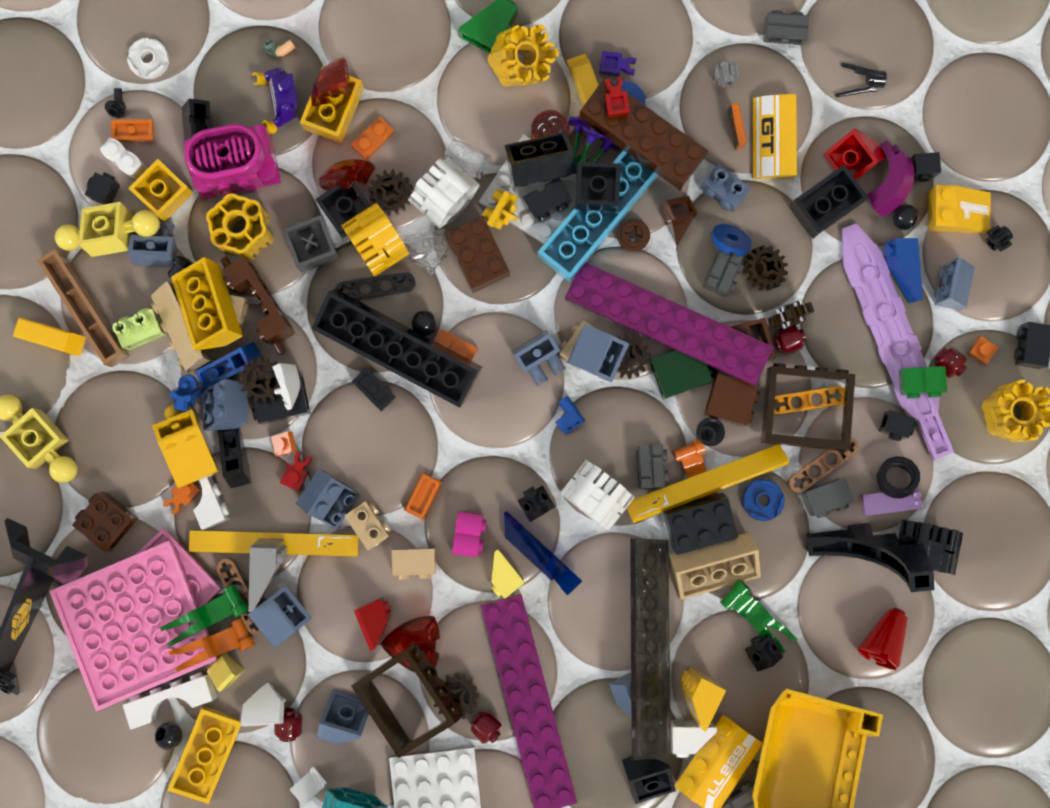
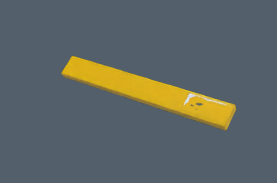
M775 445L635 498L626 510L632 523H636L788 465L789 460L781 445Z
M190 530L189 552L250 553V547L260 538L284 539V546H287L288 555L359 556V537L357 535Z

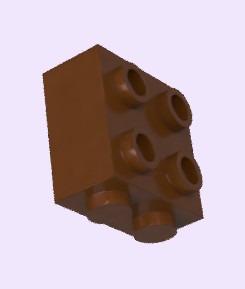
M719 373L716 374L704 415L742 427L747 426L748 423L751 424L754 417L752 407L754 403L758 402L760 391H757L759 385L753 386L736 378Z
M107 492L95 493L89 499L88 503L90 504L87 508L81 510L75 516L76 521L72 526L104 552H109L120 542L138 520V517Z

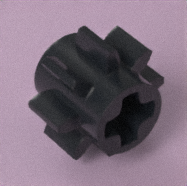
M997 225L986 232L989 236L986 238V243L990 249L994 251L999 249L1001 252L1012 245L1010 240L1013 238V234L1006 226L1000 228Z

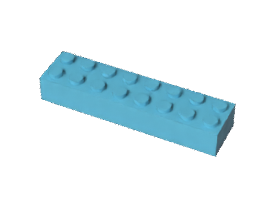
M624 150L613 162L621 164L619 207L617 212L575 210L574 208L538 251L537 257L568 283H570L577 272L659 176Z

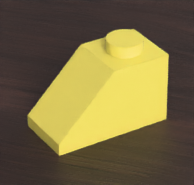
M497 549L494 553L491 581L493 586L491 589L498 597L502 595L505 599L523 585L525 581L501 551Z
M225 653L221 656L219 655L218 660L209 663L211 667L207 670V673L216 689L221 692L229 687L245 670L230 655Z

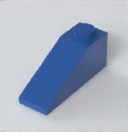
M895 238L885 242L884 254L886 256V263L907 302L915 303L923 300L918 238Z
M252 342L195 371V374L203 389L206 390L220 381L244 371L243 365L250 366V359L257 362V358L261 354L255 342Z

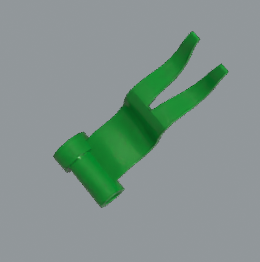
M738 579L733 585L734 588L720 603L727 610L733 608L763 637L771 634L780 652L784 654L786 650L766 626L768 625L779 630L794 642L798 639L782 623L774 619L757 600L750 596L751 589L742 580Z
M235 584L224 589V595L160 627L162 632L194 620L196 621L183 633L168 643L169 647L232 614L236 618L249 611L247 603L243 602Z

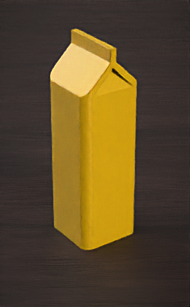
M586 53L566 60L582 107L599 86Z
M22 317L18 318L13 337L81 357L87 339L85 336Z

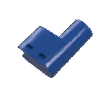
M569 396L558 402L566 415L555 423L561 432L567 435L583 424L585 419Z

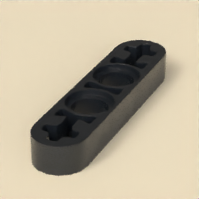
M398 273L343 281L338 283L335 289L342 291L343 287L346 286L348 290L354 289L353 285L356 284L355 289L358 295L354 296L355 293L353 291L348 292L347 295L356 300L409 293L414 290L416 281L410 273ZM404 278L412 281V283H409V287L405 288L401 284L397 285L399 289L395 290L396 285L393 279H397L398 283L404 282ZM384 280H388L392 284L391 289L388 291H383L380 288V284ZM364 283L371 285V290L367 294L360 292V286Z

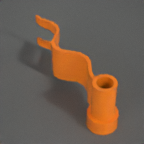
M700 439L692 441V444L673 450L676 461H681L687 479L707 472L702 455L706 454V451Z
M240 618L231 622L232 627L200 638L185 646L168 651L169 655H178L205 648V650L188 661L175 667V671L178 672L235 648H238L239 652L256 644Z

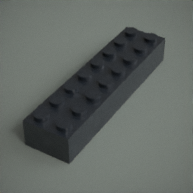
M337 289L328 291L311 328L459 408L465 403L483 368Z

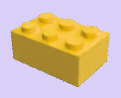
M322 66L300 120L302 128L305 131L342 144L364 91L362 80Z

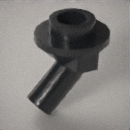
M114 88V101L109 100L105 103V110L112 117L120 118L125 114L126 105L122 102V88Z

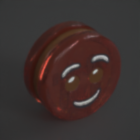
M546 110L539 113L531 125L532 139L566 132L567 136L569 135L567 119L563 114L555 110Z

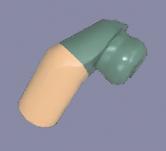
M267 40L263 45L268 55L282 58L295 49L291 40H288L281 46L274 44L271 40Z

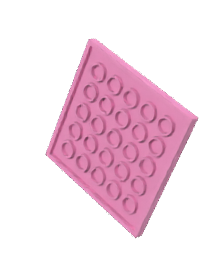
M172 540L49 591L96 711L218 660V656L212 657L192 667L176 672L175 667L188 661L205 650V648L178 655H169L168 651L185 646L195 640L210 636L207 628L169 647L168 643L183 633L196 621L194 620L162 632L160 630V627L198 608Z

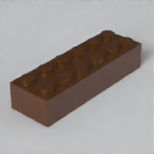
M604 78L580 110L579 119L598 133L605 135V138L681 191L706 157L708 150L628 93L629 115L608 118L605 94H609V91L605 85L607 78ZM610 81V84H611L612 86H617V85H615L613 82Z

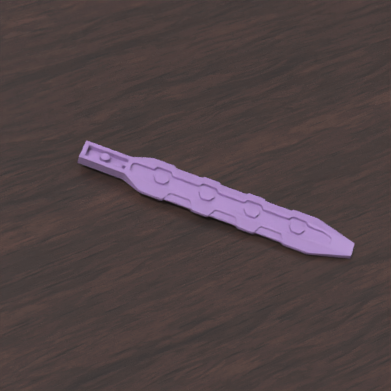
M857 223L841 229L843 268L861 304L863 317L872 331L878 346L877 351L892 380L893 390L899 405L909 416L915 418L932 460L954 453L938 414L940 397L928 398V394H920V398L907 399V395H901L899 370L903 368H924L927 365L921 353L922 348L918 338L913 334L906 317L904 304L901 297H898L890 278V270L883 253Z

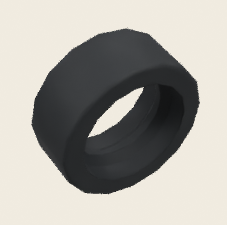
M901 456L887 459L877 473V484L880 490L892 498L901 499L908 497L915 491L920 482V471L917 465L912 460ZM895 466L905 469L911 477L910 484L903 489L892 486L886 478L889 468Z

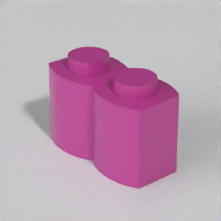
M458 511L452 554L477 557L478 553H482L484 541L480 540V534L485 532L487 521L483 519L482 514Z

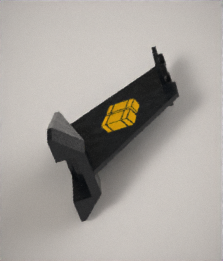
M6 518L4 522L12 556L16 561L24 565L25 568L0 627V690L6 694L13 693L18 695L20 690L17 677L10 673L9 670L52 582L65 585L77 580L88 566L86 554L69 546L65 547L57 560L31 548L27 527Z

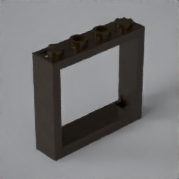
M774 363L773 366L767 368L761 443L837 451L850 450L855 374H849V370L844 369L828 372V368L824 367L807 370V366L803 365L787 368L786 364ZM777 374L845 381L841 441L772 434Z
M416 642L351 685L398 758L451 727L464 715L459 708V704L455 702L449 693L448 687L443 684L437 675L436 669L429 663L424 651H421ZM405 658L446 718L445 721L410 741L371 682V680Z

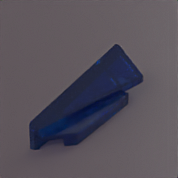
M507 510L504 512L505 538L551 581L554 579L568 596L582 580Z

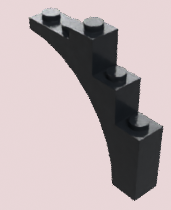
M870 523L848 525L846 530L806 534L809 556L831 555L863 559L888 568L897 574L907 584L911 592L935 590L933 568L923 543L900 546L896 533L873 535Z

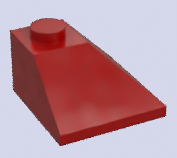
M856 128L823 153L835 171L845 165L855 180L886 158L878 143Z
M383 597L354 610L370 651L380 644L390 619L389 613L392 612L389 602L387 600L384 601Z

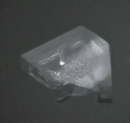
M445 229L404 235L405 245L409 252L407 257L410 258L412 264L422 267L430 275L435 272V268L440 262L447 258L448 244Z

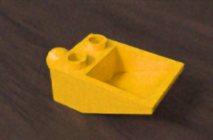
M174 405L168 406L164 412L166 420L156 423L152 427L162 454L179 489L219 471L203 431L201 421L193 409L182 413L181 410L174 409Z

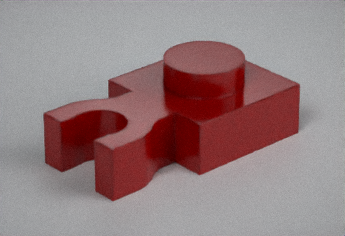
M622 77L617 78V86H612L610 79L605 80L606 89L609 91V94H605L608 118L629 115L630 113L627 91L621 92Z
M300 452L295 453L294 465H287L280 484L297 491H301L309 473L304 468L312 460L311 457L307 456L305 462H300L299 457L302 454Z

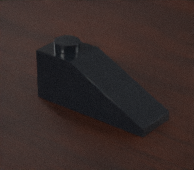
M241 428L218 430L223 478L230 488L250 484V469Z

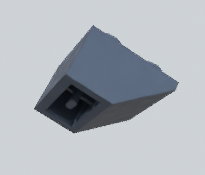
M956 258L943 265L938 274L940 283L934 293L935 305L958 311L966 308L975 267L962 258Z
M584 324L567 363L598 378L612 382L629 343Z
M224 379L203 391V414L201 418L203 431L237 429L248 423V391H241L245 387L244 384Z
M319 468L295 504L307 514L337 529L345 518L344 515L349 512L360 494Z
M286 585L247 615L273 648L277 647L312 619Z

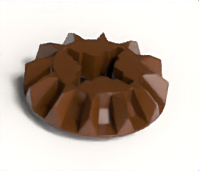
M629 219L620 225L617 239L621 247L629 252L640 251L647 246L650 240V230L643 221ZM634 228H636V235L639 238H635L633 243H631V237L627 234H631Z

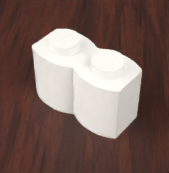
M109 138L100 148L102 154L110 162L135 181L148 169L135 154L131 153L116 139Z

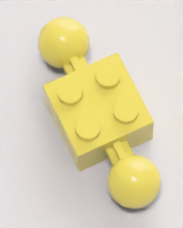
M121 202L83 208L80 229L71 224L60 226L55 232V242L61 249L66 251H73L81 247L91 257L128 251L130 234L132 232H136L142 237L153 236L159 230L160 222L157 215L149 210H141L133 216Z
M10 394L0 396V419L12 421L13 423L0 438L27 468L38 469L47 461L50 464L49 474L53 480L59 483L72 481L78 472L76 462L70 457L60 456L57 453L69 439L42 410L31 408L23 415L22 403L16 396Z

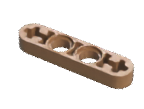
M851 438L853 445L851 446V452L848 450L840 454L837 450H826L789 477L787 482L789 489L795 493L807 490L854 456L859 449L858 442ZM829 453H833L837 457L834 465H830L826 461V456ZM813 465L818 466L820 469V474L817 477H812L809 473V469ZM806 476L810 480V482L808 480L801 482V488L793 486L795 478L800 480Z
M228 558L221 560L216 570L225 588L231 586L234 581H239L243 586L241 592H239L242 600H249V586L235 560ZM224 563H226L227 565L231 564V574H237L238 577L232 578L229 581H227V578L231 576L228 572H223L222 569L225 567ZM245 612L240 615L250 633H261L257 627H252L253 622L250 618L247 619L246 617L251 612Z

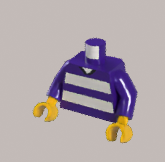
M275 68L265 73H252V76H257V82L253 83L254 85H266L267 81L269 84L275 118L273 122L264 120L261 125L266 126L270 134H275L277 127L280 128L290 122L293 118H296L298 101L293 75L287 74L282 68Z

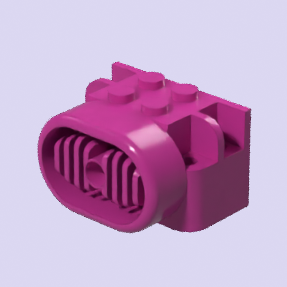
M229 124L205 129L183 142L185 162L188 166L189 174L192 176L194 188L199 192L200 200L222 195L225 197L227 194H236L242 191L244 193H251L256 191V188L281 183L273 139L267 128L263 125L247 127L242 124Z

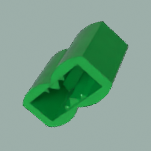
M945 366L903 368L899 370L901 395H907V399L920 398V394H928V398L941 397V393L947 392Z

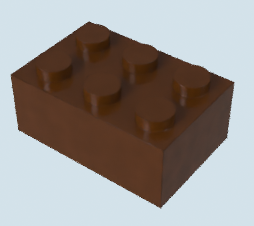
M480 216L445 233L472 293L510 276V271L484 216Z

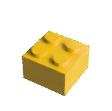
M159 159L128 188L164 222L194 194Z

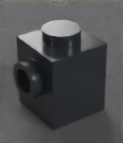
M939 152L914 154L911 157L914 166V179H918V182L929 181L941 173Z
M95 172L93 177H90L87 182V190L84 195L100 204H110L113 202L120 185L114 181V176L105 172L102 175Z
M891 410L884 412L879 432L888 434V438L895 441L907 439L914 433L915 424L913 423L915 418Z

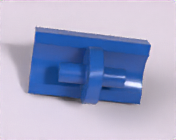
M183 375L178 381V387L170 391L169 398L175 399L174 409L187 411L190 406L193 407L195 405L196 398L202 395L203 388H197L198 383L193 375Z

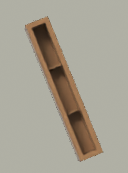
M53 249L39 258L37 262L103 364L113 368L130 357L126 349L121 348L117 335L65 255Z

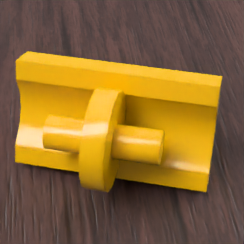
M495 190L492 199L498 203L495 209L487 207L482 214L488 221L487 224L501 230L504 224L508 225L511 219L517 221L519 217L514 213L517 209L515 203L519 197L507 191Z

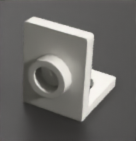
M312 767L302 779L290 788V791L304 806L326 786L327 782Z

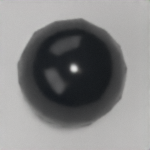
M900 205L893 212V223L900 230H911L918 219L919 212L912 205Z
M419 311L412 318V329L424 336L433 334L437 328L434 316L430 311Z
M173 722L163 723L157 728L155 733L156 744L164 750L174 749L183 738L181 728Z

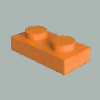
M379 116L351 146L367 161L395 131Z
M152 119L111 120V138L119 142H154L155 122Z
M443 329L440 330L435 339V342L471 361L478 350L477 347Z

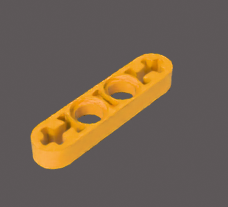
M841 386L775 396L776 403L785 402L783 398H786V406L779 407L777 411L774 408V415L838 406L844 403L845 389ZM835 390H837L838 394L842 395L838 401L836 398L827 400V396L835 394ZM814 393L819 394L822 398V402L819 405H815L811 401ZM793 397L801 399V406L799 408H794L791 405Z

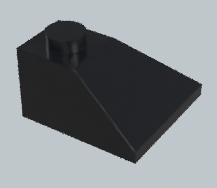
M643 753L622 759L635 804L676 791L669 764Z

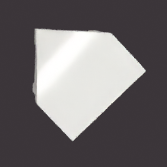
M279 363L272 366L280 388L275 389L274 393L282 395L284 406L287 410H290L299 393L300 379L296 365Z
M270 682L262 686L243 704L241 726L283 723L286 699L279 695Z

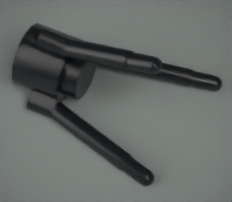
M842 63V67L854 70V73L866 75V84L870 87L836 93L835 97L877 92L878 88H884L886 84V71L871 70Z

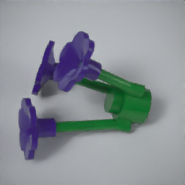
M569 117L568 125L575 127L574 134H576L573 145L576 172L578 162H589L586 155L596 138H599L603 144L591 162H597L604 152L606 153L609 148L615 151L619 150V147L605 138V135L591 130V127L580 120L579 117ZM585 130L588 134L585 141L587 143L582 155H578L576 158L580 135Z

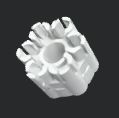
M449 157L444 160L440 158L435 162L438 168L433 165L429 173L423 175V178L430 185L420 178L416 183L415 190L408 199L412 205L439 229L450 225L472 201L480 186L477 181L464 172Z
M585 460L574 474L575 480L571 478L560 494L609 531L620 517L618 512L623 514L635 497L620 483L616 487V480L613 478L609 480L610 476L605 472L601 475L602 469Z

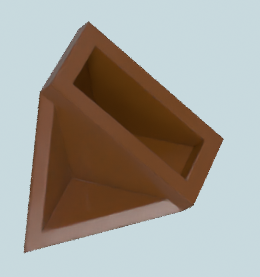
M689 196L666 200L660 208L676 246L694 216L697 215Z

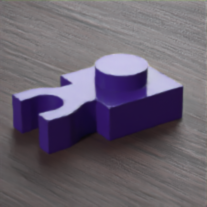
M602 51L599 74L619 76L620 71H623L627 75L634 76L635 69H630L627 65H635L636 58L622 59L623 54Z

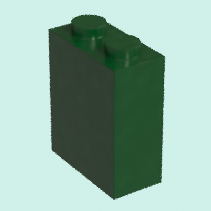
M677 350L652 358L649 361L663 400L713 382L714 374L710 366Z

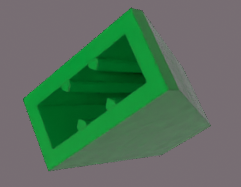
M495 0L460 26L458 30L459 38L490 53L496 41V36L500 32L511 28L518 15V6L512 0Z

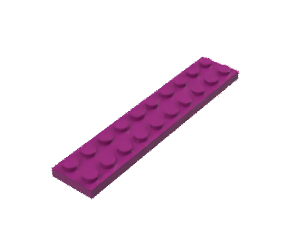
M585 263L577 272L565 296V300L753 386H756L774 348L769 344L588 263Z
M522 594L483 604L481 609L534 808H562L576 804L577 799Z

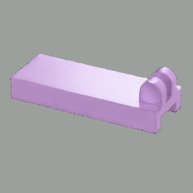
M916 488L908 497L901 499L892 498L883 492L861 495L863 515L868 516L922 509L921 492H919V488Z

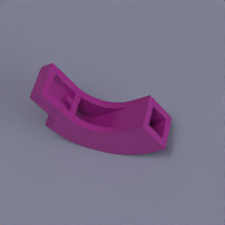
M888 140L880 144L890 165L888 177L881 186L867 194L875 211L883 218L895 211L905 201L914 182V166L911 158L903 150L901 151L896 144L892 145Z

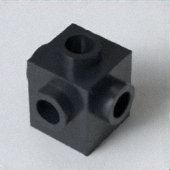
M543 485L537 489L532 486L522 492L524 497L517 500L530 522L555 508Z
M771 634L765 637L758 635L750 640L751 644L745 648L757 672L773 667L783 658Z

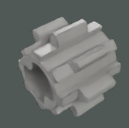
M732 61L718 63L715 72H713L715 82H718V86L722 87L737 84V79L740 76L739 66L735 67V62Z

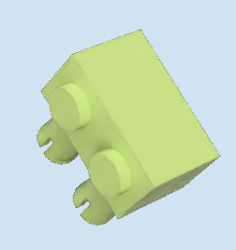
M145 308L138 311V315L135 314L133 317L125 316L120 318L118 323L115 322L112 328L118 337L121 348L131 350L167 335L160 325L161 319L159 314H156L153 309Z

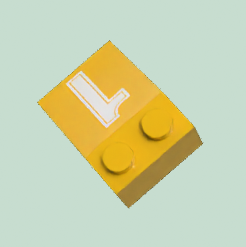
M935 185L928 191V231L987 234L986 232L990 230V192L954 185Z

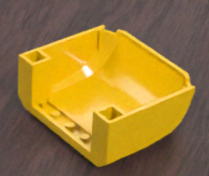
M785 689L770 707L752 794L754 807L854 808L867 736L879 737L883 714Z

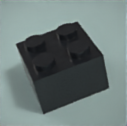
M578 162L575 210L617 212L619 207L621 164Z
M350 176L315 199L342 239L347 234L341 225L370 207V204Z

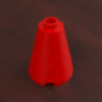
M899 608L888 609L859 645L858 653L867 660L872 658L878 666L890 670L898 669L901 663L908 617L905 616L906 613Z

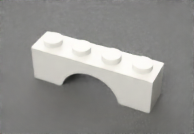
M214 474L199 480L202 486V498L193 511L201 530L209 529L230 519L228 516L230 514L229 507L225 502H222L220 497L222 494L220 486L213 481L212 476Z
M199 672L189 676V681L183 682L182 679L169 683V688L162 690V686L149 690L150 694L142 697L141 693L129 697V702L123 704V709L130 730L156 720L159 707L167 698H180L186 701L192 708L218 698L210 676Z

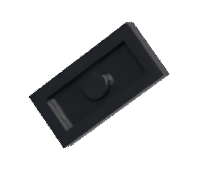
M367 367L352 381L381 412L396 398Z

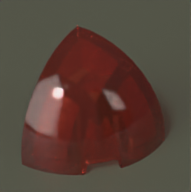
M345 57L330 62L317 75L311 93L312 107L329 104L328 96L351 93L348 81L350 77Z
M362 159L342 160L325 170L319 178V185L327 191L336 185L349 190L354 181L366 184L375 166L371 162Z
M423 616L409 620L390 632L380 645L389 656L394 657L416 642L421 651H424L429 663L435 668L439 653L435 651L436 640L440 639L436 619L434 616ZM406 658L399 662L403 667L415 672Z

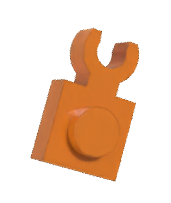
M194 482L179 489L175 486L171 490L174 497L167 499L163 506L168 507L170 503H174L175 508L171 513L177 514L181 509L182 503L188 506L202 490Z

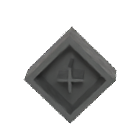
M322 215L282 229L295 265L301 273L340 258L326 220Z

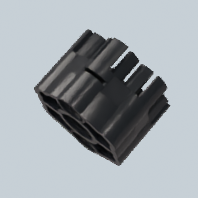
M902 519L898 536L900 546L923 543L933 571L952 575L956 574L963 533L954 529L939 528L936 525L931 527V524Z

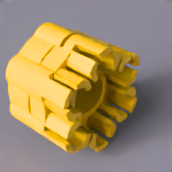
M538 24L530 28L516 25L500 32L496 36V41L488 55V64L492 67L503 86H530L546 81L550 77L545 74L551 73L549 64L553 63L556 60L555 58L559 56L558 48L551 50L555 46L552 42L545 43L548 40V33L541 34L542 31L546 30L543 25ZM518 50L524 55V64L518 59Z
M232 193L227 194L223 200L207 212L206 220L211 234V242L226 255L237 254L241 257L244 256L248 261L255 260L253 255L258 256L260 247H268L267 242L272 244L274 241V236L268 228L269 219L267 217H269V214L256 200H250ZM245 220L246 226L244 230L240 233H233L235 223Z
M378 203L373 204L341 225L374 277L409 255L405 244Z
M1018 380L1000 385L982 403L987 431L993 436H998L1014 443L1038 440V436L1043 433V428L1050 426V407H1047V405H1050V397H1046V395H1050V389L1048 387L1033 388V385L1029 382L1025 383L1026 380ZM1014 405H1017L1021 410L1019 420L1014 416Z

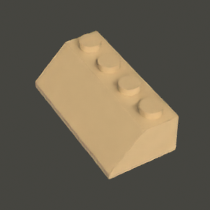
M168 281L163 283L151 295L153 300L151 305L155 313L159 314L162 319L160 321L162 329L165 333L168 332L171 338L169 344L174 352L177 351L179 355L177 359L179 366L182 370L193 373L212 363L213 359L208 349L193 350L174 285Z
M750 532L738 534V538L683 554H669L671 570L680 600L732 586L738 579L746 582L761 578L759 550Z

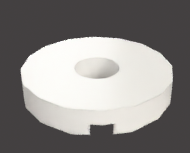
M142 38L130 46L127 63L138 77L155 79L167 70L169 54L160 41ZM152 54V61L145 63L143 61L144 56Z

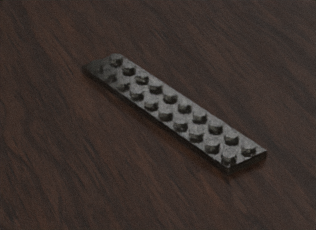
M631 538L632 759L671 758L668 540Z

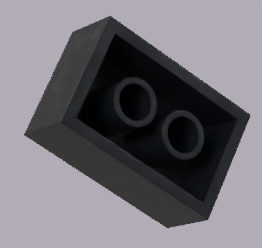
M566 132L505 145L508 167L515 187H524L539 181L547 182L553 178L568 177L571 174L577 173L574 152Z
M843 165L796 198L789 205V208L812 239H814L862 205L869 197L847 167Z
M723 492L693 500L663 512L671 546L676 555L738 538L729 499Z

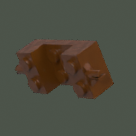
M228 256L221 258L220 262L224 266L222 271L225 274L223 280L227 286L232 288L234 292L237 290L242 295L250 290L255 297L262 301L259 305L264 313L268 315L255 323L258 327L256 332L262 341H265L266 344L270 343L275 348L279 356L283 355L287 351L281 342L296 333L257 270L244 256L233 263L230 262Z

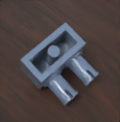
M719 163L700 187L707 197L715 198L724 210H730L731 212L737 208L751 190L748 185Z
M162 222L160 236L142 237L130 234L128 255L132 264L173 267V258L177 256V246L173 238L175 225L168 222L166 226V222Z
M548 330L511 351L524 373L529 371L537 386L542 385L539 377H541L544 383L548 380L539 365L541 362L546 360L554 375L560 374L557 366L562 372L566 369L557 355L560 349Z

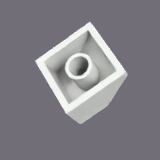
M668 720V747L673 754H676V757L687 758L689 754H696L717 732V727L711 722L707 731H704L695 720Z

